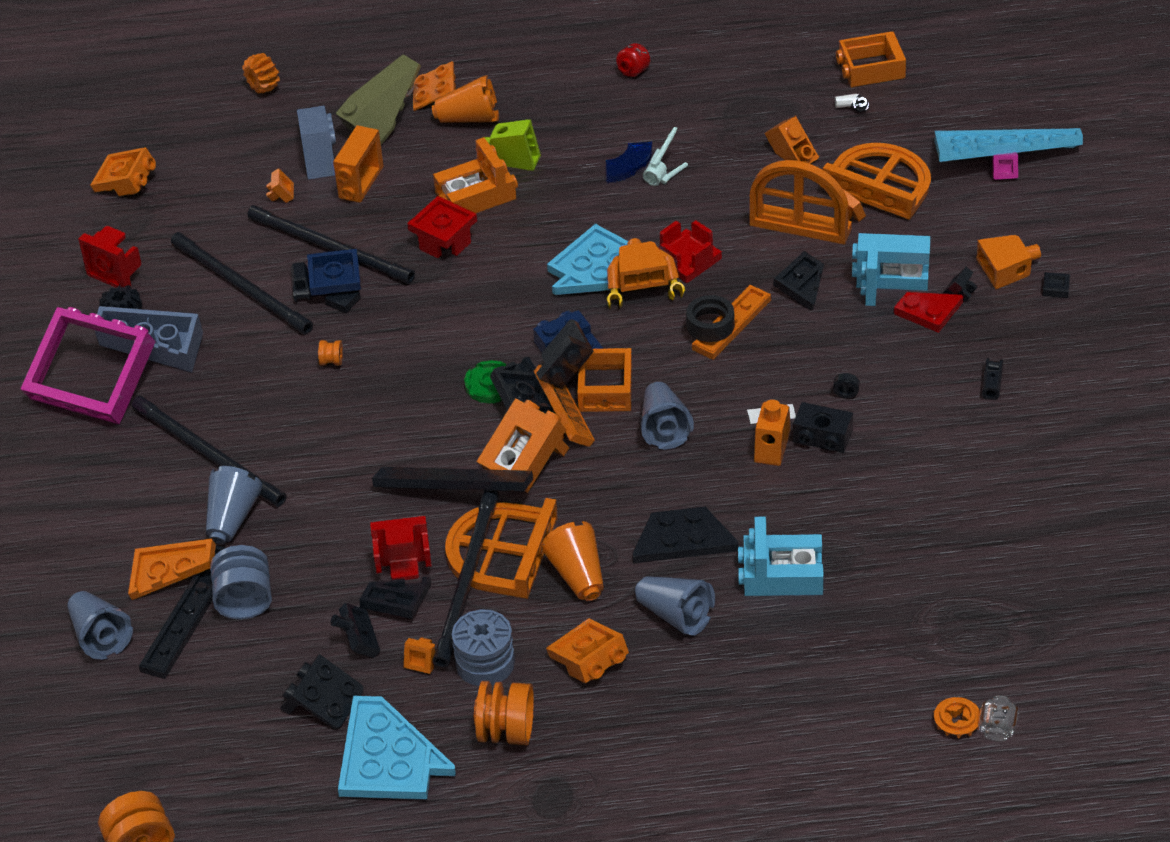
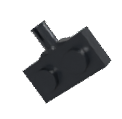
M345 602L339 609L341 616L336 614L332 616L331 626L341 628L346 632L352 651L374 658L380 652V648L367 610Z

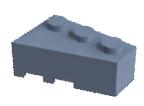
M325 106L297 110L308 179L335 176L332 145L336 144L331 113L326 114Z

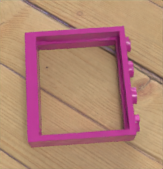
M57 307L20 389L32 400L120 425L154 347L155 340L144 327L135 325L134 328L129 327L124 322L116 319L107 321L95 313H90V315L82 314L81 311L73 307H68L67 309ZM69 323L135 341L108 403L41 385Z

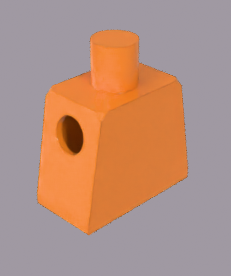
M1017 235L980 239L977 242L976 259L995 289L1028 277L1031 274L1032 261L1041 258V251L1037 244L1025 247Z
M768 400L762 404L755 429L754 462L781 466L791 431L790 407L788 405L780 404L777 400ZM769 435L775 438L774 443H767V441L769 442Z

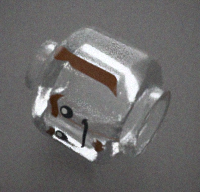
M1001 695L984 701L980 708L979 730L989 740L997 742L1006 741L1016 733L1019 716L1018 707L1010 702L1008 697Z

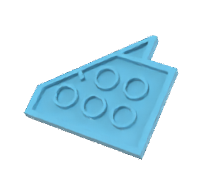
M594 224L547 263V271L561 278L552 286V293L554 295L611 290L608 289L607 268L613 258L619 255V248L627 245L628 241Z
M353 696L338 786L339 797L427 799L430 775H456L455 765L383 697Z

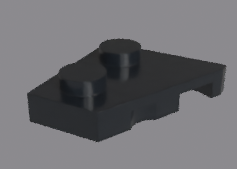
M803 251L774 278L773 286L812 311L824 263Z
M422 577V582L405 584V579H395L389 582H369L359 599L360 608L413 619L431 587V577Z

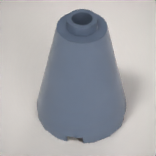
M663 382L651 383L644 392L641 417L642 436L648 444L656 445L659 449L663 450L676 448L687 441V436L694 429L691 412L667 384Z
M220 466L218 471L211 470L208 487L206 535L209 539H213L215 544L223 545L232 541L261 494L263 484L257 477H255V480L249 478V472L244 469Z
M646 576L637 583L635 588L636 599L640 604L683 634L697 635L701 632L711 618L707 616L709 607L714 608L715 605L714 589L710 583L704 580Z
M80 591L71 596L67 608L79 645L84 653L93 659L103 660L107 659V656L113 652L116 655L122 652L129 644L133 634V627L131 626V619L128 614L87 591Z

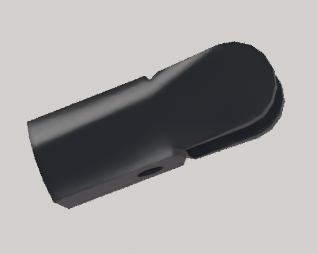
M304 262L293 263L291 266L294 301L298 302V299L303 298L311 300L308 267Z
M986 357L982 396L984 399L997 400L1000 396L1003 359L991 361Z

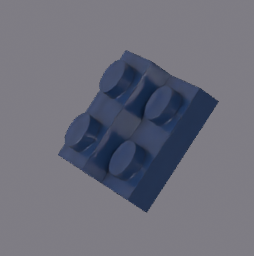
M357 249L307 254L311 296L361 290Z
M579 310L572 313L565 311L560 314L559 318L550 322L543 320L533 328L534 343L541 352L545 350L571 319L578 322L592 349H603V347L591 333V325Z

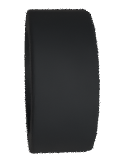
M704 295L695 298L686 309L687 331L699 341L718 342L726 339L735 328L733 305L729 300L716 295ZM705 314H717L724 317L722 321L709 324L697 320L699 316Z

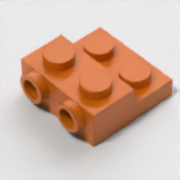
M146 147L108 154L90 186L94 192L111 191L114 189L118 196L134 195L141 190V186L147 184V176L151 170L155 169L156 161Z
M590 618L546 648L550 658L565 665L570 676L584 683L600 678L604 670L616 663L623 662L629 653L623 634Z

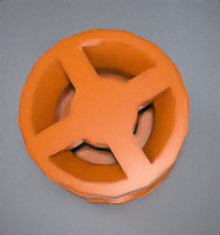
M320 340L318 348L320 366H326L328 363H333L335 366L342 365L343 344L341 340H336L334 343Z

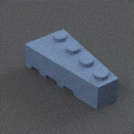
M99 306L97 315L103 317L104 320L112 321V319L124 322L129 327L134 328L135 325H138L148 330L150 336L155 340L148 360L192 373L203 335L198 314ZM95 330L99 345L130 354L135 341Z

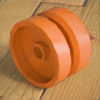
M136 791L117 797L103 809L98 820V826L105 842H173L175 837L173 827L165 815L159 798L152 792Z

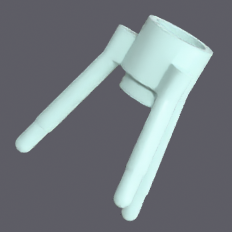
M673 127L662 148L656 149L647 169L643 172V179L652 186H657L660 182L666 184L670 178L688 166V163L685 162L666 174L667 167L660 161L671 143L677 127Z

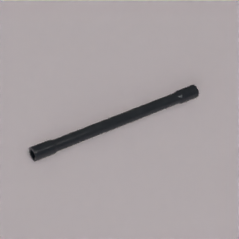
M252 205L248 210L247 216L249 219L272 226L327 250L357 249L279 217L256 205ZM357 249L359 263L386 273L390 277L404 283L411 284L415 278L414 270Z
M176 232L171 237V244L204 264L287 321L290 326L304 335L312 331L313 322L300 313L293 311L200 248L184 234Z
M137 396L133 400L132 408L138 413L154 421L218 466H232L248 471L249 478L255 480V477H257L263 484L261 497L276 507L284 504L287 498L286 493L243 467L162 412L155 404L143 396Z
M483 491L478 508V516L446 622L432 661L438 667L444 668L450 663L454 649L452 640L453 626L462 617L489 523L497 505L499 491Z

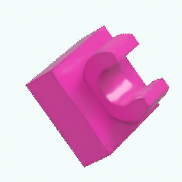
M1017 152L992 156L993 179L1018 178Z

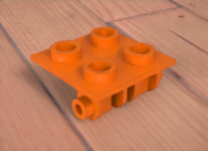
M453 61L440 65L435 70L419 75L415 79L413 84L414 111L456 90Z

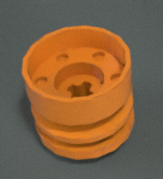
M481 681L474 705V725L478 742H486L490 732L492 743H498L502 730H505L508 744H529L534 713V691L531 683L513 682L508 695H504L502 682L497 681L495 683L492 694L491 682Z

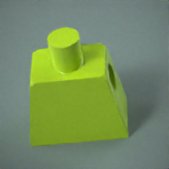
M531 120L499 123L495 126L490 137H484L490 146L493 145L495 147L497 156L500 160L503 159L507 167L534 171L541 154Z

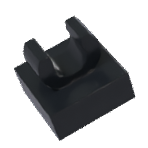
M967 266L963 268L951 280L942 294L962 295L963 301L966 302L972 296L970 293L977 289V285L969 281L974 272Z

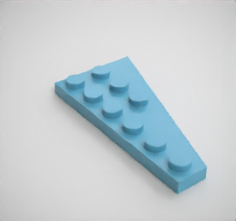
M1080 128L935 131V144L939 162L1059 147L1074 148L1076 145H1083V134Z

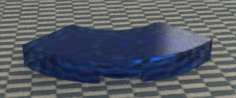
M652 141L628 143L627 150L622 155L606 160L607 182L627 179L635 175V171L645 167L652 156Z

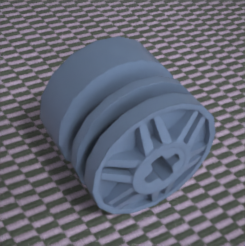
M246 545L230 546L219 551L213 557L210 564L214 608L221 615L232 619H247L262 614L269 608L272 601L267 556L261 550Z
M483 609L468 612L458 619L452 630L455 665L458 675L465 682L474 686H480L481 681H490L491 685H495L497 681L502 682L507 679L513 671L515 664L512 629L509 621L498 612Z

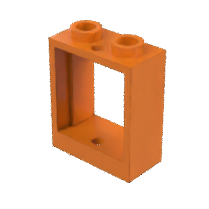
M893 31L839 40L836 60L838 64L842 65L843 77L848 79L851 87L906 77V58ZM886 55L888 60L854 66L851 61Z
M356 125L334 159L333 164L339 198L361 203L384 167L378 129Z
M631 348L593 349L594 352L578 372L579 411H631ZM624 369V385L586 386V370Z

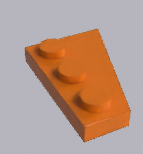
M204 539L135 549L128 595L134 600L210 569L211 561L215 555V542L213 539Z

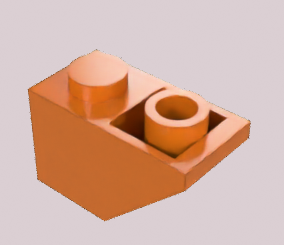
M796 116L779 123L764 133L775 153L784 160H795L811 164L819 158Z

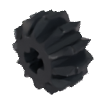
M119 284L117 288L109 287V292H102V297L99 299V306L128 309H142L143 307L140 294L137 289H132L130 285L121 287Z

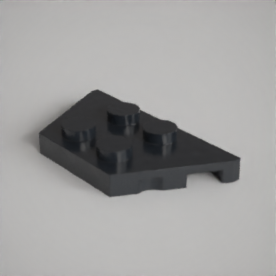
M524 357L521 363L518 364L513 361L506 366L494 368L490 378L507 411L516 398L524 403L526 400L535 403L540 407L539 411L545 414L547 411L555 413L535 375L534 370L536 368L530 357Z
M706 506L652 512L633 551V564L737 552L739 543Z

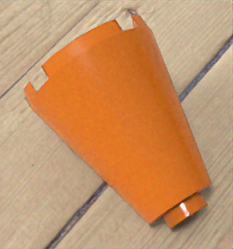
M488 75L482 76L436 99L435 105H432L434 118L439 119L440 123L497 122L499 120V110L494 111L497 99Z
M582 521L583 525L575 526L574 522L559 526L546 536L548 541L545 544L542 542L543 553L579 599L593 601L601 595L604 589L595 531L592 525L586 521Z

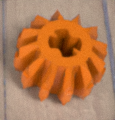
M258 53L248 57L242 66L243 76L247 79L246 83H249L251 89L255 90L258 94L273 90L280 81L277 75L279 71L275 67L276 64H273L271 57H267L264 53Z

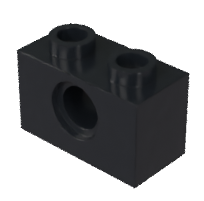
M801 402L793 422L794 443L845 453L853 432V412Z

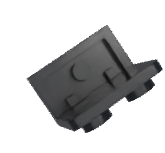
M569 320L542 352V358L545 363L536 372L539 380L563 389L594 352L577 321Z
M319 654L310 664L305 661L296 673V676L299 677L296 684L291 682L282 694L285 701L280 709L289 715L300 705L332 729H338L351 711L353 696H360L364 688L362 684Z

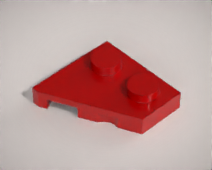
M906 292L894 306V315L939 333L963 304V296L956 294Z

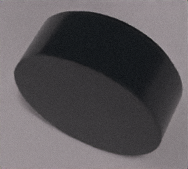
M841 373L834 378L833 391L836 395L843 398H851L859 392L860 381L855 375Z

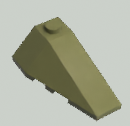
M403 54L350 95L336 112V115L345 127L352 132L356 125L378 129L382 145L396 126L395 119L399 110L402 111L405 105L403 100L407 92L411 90L421 65Z

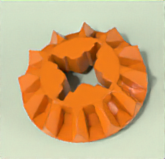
M952 697L943 700L937 705L934 711V721L937 724V729L943 730L946 736L954 734L959 739L964 734L971 736L974 730L979 729L981 712L972 701L961 697ZM963 713L962 720H958L957 723L952 722L953 718Z

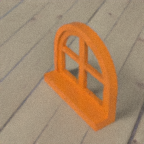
M866 143L854 146L844 151L833 164L826 163L823 167V170L830 174L843 190H846L858 201L909 220L928 195L931 174L926 163L915 153L903 147L887 143ZM870 156L890 158L882 169L857 161ZM901 161L914 171L918 182L891 172ZM851 165L877 176L873 180L846 169ZM889 179L914 188V191L909 193L883 182Z
M795 160L774 162L764 167L756 175L750 189V226L845 245L852 229V221H848L847 197L840 184L824 170L812 164ZM794 175V193L765 187L769 181L776 177ZM804 177L819 184L832 200L804 195ZM764 194L794 200V210L764 204ZM804 202L833 207L834 218L804 212Z
M545 498L542 508L516 503H497L491 519L500 518L492 540H484L482 549L488 551L480 572L475 571L471 584L472 588L528 599L544 556L541 544L542 542L545 544L548 541L546 536L553 531L558 518L556 499ZM479 507L461 516L453 524L446 538L445 551L447 563L452 573L458 579L464 562L460 555V545L468 547L471 536L466 534L475 526ZM507 518L535 522L527 546L499 541ZM494 552L523 556L514 580L486 575Z

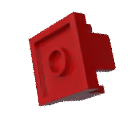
M437 196L407 223L408 231L418 236L421 251L439 258L442 255L441 247L448 249L451 246L452 254L457 256L471 243L470 228L477 222V214Z
M696 220L691 223V231L685 229L681 232V223L678 221L673 222L660 231V245L658 249L665 251L674 258L679 279L686 284L722 259V251L713 246L712 230Z
M105 226L94 236L84 233L78 238L87 275L116 288L119 284L121 287L127 285L131 287L130 276L141 266L138 248L132 246L124 254L123 249L117 246L126 238L125 233L110 226Z
M426 516L370 522L376 573H382V566H390L392 580H411L419 578L418 562L425 561L426 567H432Z

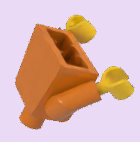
M637 238L630 239L627 245L619 248V255L613 258L607 268L608 289H611V293L607 297L608 307L611 309L610 302L613 299H618L619 307H622V296L618 293L620 288L621 292L669 285L668 281L671 284L668 291L669 298L674 300V289L680 292L682 298L685 287L677 281L679 275L674 258L665 251L658 249L655 242L641 243Z

